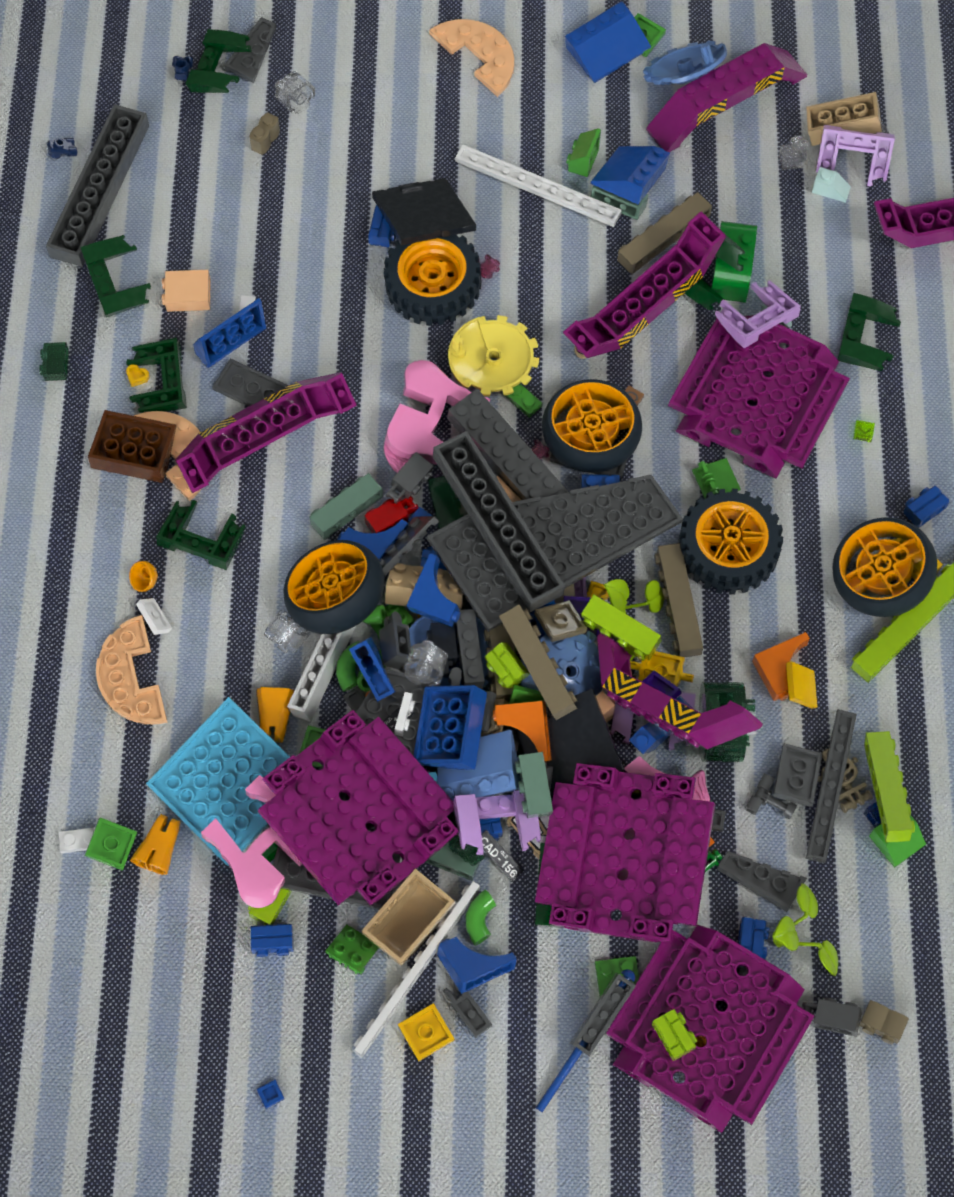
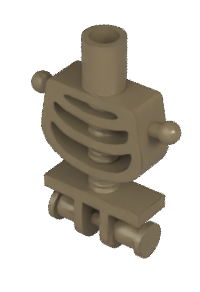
M828 749L822 752V758L824 759L825 763L828 754ZM853 757L852 760L847 759L846 766L848 769L845 771L841 788H844L845 793L841 794L839 802L845 799L848 801L840 804L844 813H847L850 809H856L857 803L862 806L865 804V801L873 799L869 790L860 794V791L864 790L867 786L865 782L854 788L850 785L858 774V769L854 765V763L858 762L856 757ZM825 767L822 768L821 776H818L817 782L822 780ZM850 771H851V772H852V777L848 780V779L846 778V776H847V775L850 773Z

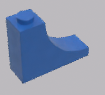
M401 519L394 527L379 533H362L348 527L345 532L342 531L337 540H349L360 543L380 559L386 554V549L398 540V535L408 528V523Z
M430 553L406 606L411 612L452 627L454 622L459 620L460 609L457 604L448 600L440 592L437 581L440 560L437 555Z
M371 637L349 649L377 702L396 692L383 667L380 652Z
M679 696V697L676 699V700H678L679 702H681V703H683V704H685V705L691 707V706L682 698V696ZM649 722L642 726L629 741L642 754L653 752L672 732H666L658 724Z
M457 936L452 939L443 940L438 946L437 956L461 994L514 970L517 960L513 952L501 956H487L476 953L463 945Z

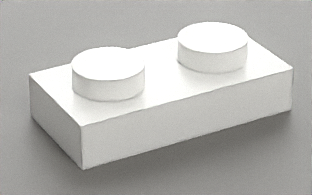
M154 598L139 600L136 605L153 634L169 633L172 627Z
M404 693L395 726V735L403 736L404 730L408 731L410 719H407L409 712L413 713L415 706L412 693Z
M95 827L59 832L60 852L69 853L87 850Z

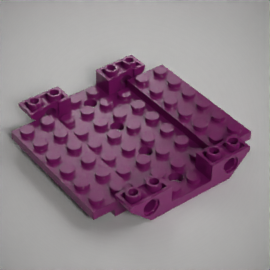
M754 315L744 316V317H745L746 319H749V318H751V317L754 316ZM716 318L670 399L668 406L686 414L676 429L677 433L707 447H710L712 442L717 443L744 456L743 464L777 479L785 464L784 461L803 469L850 378L835 372L839 361L826 345L785 326L777 324L760 334L758 341L743 348ZM786 343L788 348L783 349L779 344ZM769 371L773 376L766 377L763 375V372ZM754 400L757 405L750 406L747 401ZM738 429L741 434L733 435L731 430Z
M354 710L325 730L321 737L297 756L292 755L262 779L276 796L258 809V813L338 906L357 891L369 905L374 904L407 878L415 869L419 868L459 832L447 818V816L454 812L453 801L380 717H377L366 726ZM319 762L322 765V769H314L312 763ZM339 793H346L349 797V800H341L339 798ZM372 823L375 826V831H368L365 824ZM399 854L402 858V862H395L392 858V855Z
M577 763L574 784L555 783L552 801L553 813L549 818L535 902L552 905L549 924L574 931L649 942H671L673 924L697 926L715 803L693 799L696 783L695 777L655 773V776L619 772L613 767ZM634 790H641V797L637 800L632 799V792ZM633 829L635 831L634 838L627 840L625 838L626 831ZM623 869L628 870V877L625 880H620L618 878L619 872ZM620 910L622 912L621 918L617 921L612 920L613 911Z
M697 925L688 939L672 930L671 942H661L606 1035L625 1046L619 1053L613 1066L648 1088L652 1086L684 1106L686 1108L685 1111L722 1133L732 1114L752 1126L813 1020L814 1015L797 1006V1002L805 989L788 973L720 932ZM741 965L745 966L748 974L740 976L736 968ZM724 1001L727 1004V1009L723 1012L718 1011L715 1006L716 1002ZM673 1009L677 1013L681 1012L685 1018L686 1024L684 1026L688 1032L692 1031L695 1037L702 1036L706 1040L704 1047L696 1046L693 1051L675 1061L670 1057L652 1026V1021ZM674 1073H683L685 1081L680 1084L676 1083L673 1080Z

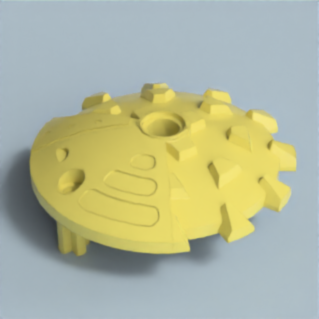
M497 315V320L486 321L485 316L477 317L459 328L453 336L448 350L450 370L459 384L466 389L473 386L481 390L482 395L487 397L491 395V392L503 391L505 396L510 395L514 392L513 387L520 383L526 386L532 379L528 375L531 368H538L539 358L534 357L533 348H538L535 338L529 339L524 333L528 329L525 325L519 322L515 326L507 322L508 317Z

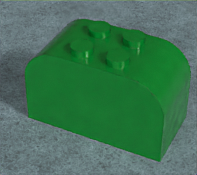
M721 221L720 230L745 251V254H739L738 264L744 265V267L739 272L716 256L711 288L724 300L746 303L753 267L757 225Z

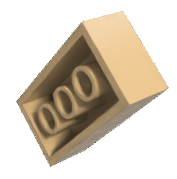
M876 92L806 107L808 133L812 146L820 145L824 125L872 134L882 132L880 108Z
M398 563L390 570L386 582L385 604L406 606L423 570V566ZM438 568L437 581L440 592L462 610L465 596L448 570Z

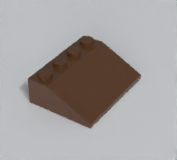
M104 410L88 454L90 466L93 469L163 483L169 465L177 426L176 424Z

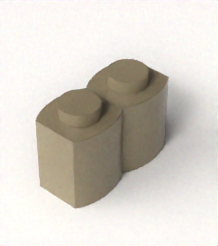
M267 112L260 118L259 125L253 128L249 136L252 151L263 155L269 150L271 142L280 133L277 116Z
M870 1000L859 1026L862 1027V1031L869 1035L878 1034L888 1044H898L909 1018Z

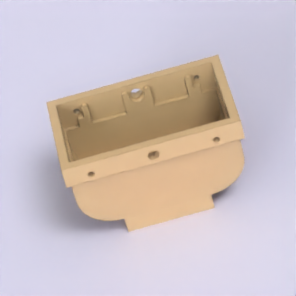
M415 869L363 928L362 934L402 966L436 929L438 923L452 908L455 901Z

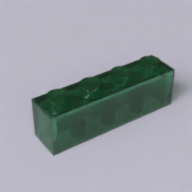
M445 476L429 479L428 488L435 516L439 521L437 523L438 528L441 529L463 517L464 514H460L461 502L456 498Z

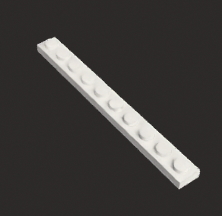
M462 145L455 157V162L612 227L615 226L621 215L622 210L466 145Z
M473 881L470 886L466 885L461 892L462 898L460 901H455V904L449 910L451 913L448 918L444 917L437 927L439 928L436 935L432 934L426 942L428 946L424 952L420 951L414 959L416 963L412 969L408 968L402 976L404 980L400 986L397 984L390 993L392 997L388 1003L385 1001L378 1010L380 1014L376 1020L373 1018L366 1027L368 1031L364 1037L360 1036L355 1042L354 1046L356 1048L354 1051L356 1055L363 1058L437 953L439 944L448 937L470 903L480 891V885Z

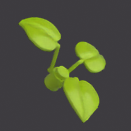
M615 579L604 584L611 605L625 614V609L649 605L651 613H657L663 607L662 588L658 581L652 580L647 583L645 587L646 602L627 605L626 600L629 598V587L624 580ZM628 648L627 652L632 655L631 661L635 656L634 652Z
M801 883L797 889V902L804 915L794 922L788 916L782 917L772 935L774 944L778 948L785 946L791 951L797 950L798 946L818 947L821 963L833 976H836L838 956L836 949L829 941H823L822 944L799 942L795 926L806 919L808 915L811 918H815L818 913V903L815 895L807 885Z

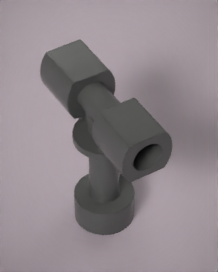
M764 773L757 786L756 794L751 796L745 810L756 815L761 804L765 806L768 803L783 811V816L790 819L797 805L792 802L787 805L772 797V792L769 789L775 779Z

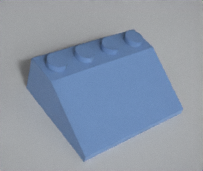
M512 730L480 737L475 770L438 767V785L452 801L455 796L475 794V798L519 790L518 781H521L520 773L517 774L515 769V762L518 761Z

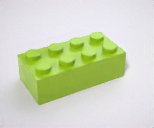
M594 594L581 613L585 626L592 630L595 628L600 630L601 634L616 640L626 651L628 648L634 652V656L642 661L644 659L650 661L662 641L660 634Z

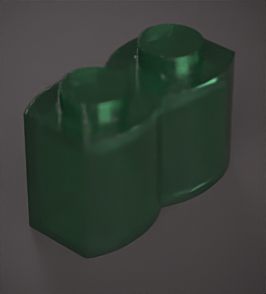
M44 343L43 349L40 350L41 360H43L39 366L40 375L43 376L45 381L67 380L69 361L67 343Z

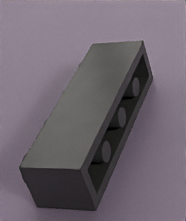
M474 609L460 610V617L457 622H454L459 668L462 671L461 685H475L482 689L485 681Z

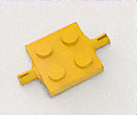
M655 651L650 661L644 659L641 663L630 661L631 669L639 671L638 680L643 681L653 671H656L677 687L681 680L691 683L694 680V675L683 673L685 657Z

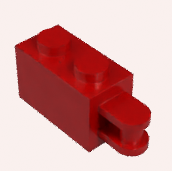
M412 496L409 499L405 498L399 501L397 504L394 503L393 499H388L376 509H370L364 515L365 524L372 533L383 532L394 527L401 519L408 523L409 515L415 512L419 506L414 504Z

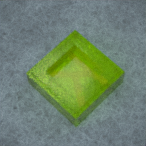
M856 420L853 439L872 442L875 423Z

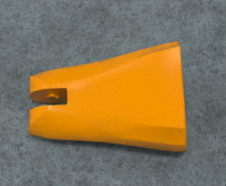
M260 687L256 690L259 726L269 736H271V727H275V742L283 743L290 710L287 706L294 690L290 688Z
M160 814L130 861L138 867L161 875H167L181 821L172 818L166 832H163L168 817Z

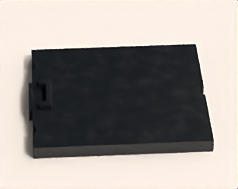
M446 178L399 185L387 190L372 191L373 200L401 245L436 239L438 236L447 237L476 231V223Z
M593 689L575 695L577 701L574 703L577 709L558 720L554 718L548 706L546 707L551 760L544 762H547V766L553 767L550 790L551 802L553 801L556 782L574 784L577 763L613 767L619 772H625ZM514 728L524 754L537 753L538 751L532 740L525 733Z

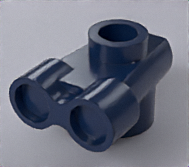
M173 57L172 66L174 67L176 80H187L189 69L193 66L192 57Z
M56 138L47 142L48 154L54 159L61 158L62 154L77 156L74 138Z

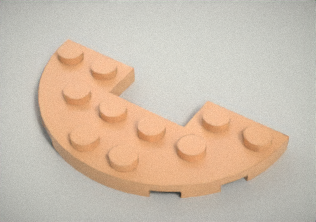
M458 19L441 23L429 30V34L451 55L463 46H466L479 58L484 65L474 72V76L497 97L507 88L514 73V54L508 40L497 29L480 21Z
M151 411L134 415L176 424L177 427L171 451L174 459L200 433V430L193 423L174 413ZM175 465L165 473L166 477L189 501L200 492V490L194 493L190 491L178 465Z
M140 615L122 623L120 628L112 635L110 634L103 643L96 663L98 687L107 704L122 717L141 724L168 723L159 685L139 688L132 657L151 652L144 618Z

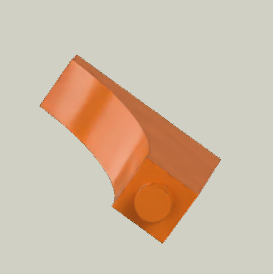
M806 632L759 652L753 657L752 662L773 701L778 699L785 700L789 697L786 663L790 662L800 649L807 646L810 638Z
M545 700L495 705L493 719L497 721V725L514 727L525 733L532 740L537 751L543 752L544 761H550L551 750Z

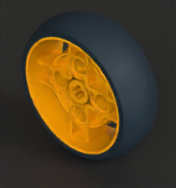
M587 379L566 385L551 398L543 414L542 432L548 449L562 464L577 471L597 473L618 467L634 453L642 435V419L635 401L622 388L607 381ZM570 406H573L569 410L565 418V421L555 424V421L558 418V416L565 409H567ZM629 428L627 436L620 443L612 447L619 434V430Z
M875 518L859 524L844 536L834 555L832 565L833 579L841 597L857 611L876 617L897 616L915 608L928 595L937 575V556L931 541L917 526L898 518ZM884 537H896V538H901V539H904V540H907V541L901 544V543H899V542H897V541H894V540H890V539H881V540H879V538H884ZM862 548L856 561V570L847 574L852 557ZM879 550L877 554H871L873 551ZM902 555L906 556V557H905L904 559H902V560H899V559H898V557H900V556H902ZM923 560L919 576L908 587L907 584L912 577L914 564ZM871 574L870 578L864 579V576ZM892 580H898L896 584H890ZM869 590L874 594L891 596L885 598H874L865 596L862 593Z
M349 540L326 542L306 552L290 569L284 584L285 606L291 618L308 631L318 634L340 633L360 624L377 607L384 590V573L378 558L371 550L360 543Z

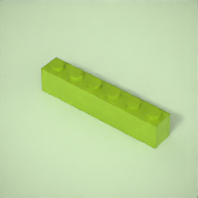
M890 731L867 732L864 748L885 842L910 841L912 833L915 832V824L913 820H910L911 807L910 804L906 803L907 790L906 787L902 786L903 773L898 769L899 756L895 755L894 752L896 748L895 740L891 739Z

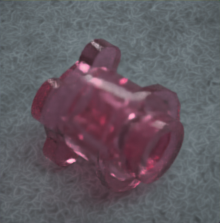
M486 254L484 257L486 260L480 264L481 277L490 279L494 272L500 271V262Z
M536 439L534 441L535 445L531 450L540 460L543 457L548 458L549 448Z

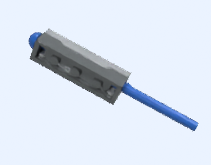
M625 969L621 972L622 975L615 974L571 1040L570 1044L576 1048L536 1106V1109L543 1113L582 1052L590 1056L636 987L635 984L630 982V980L635 981L633 971Z

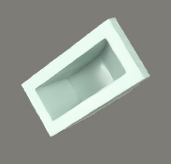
M820 167L812 193L846 203L851 186L838 172Z

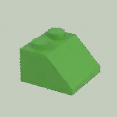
M597 128L581 133L578 140H574L572 154L569 153L566 161L569 164V172L585 177L589 176L599 152L601 129Z
M911 815L910 820L914 821L915 832L912 833L910 841L885 842L882 824L874 828L869 835L894 868L926 845L920 828Z

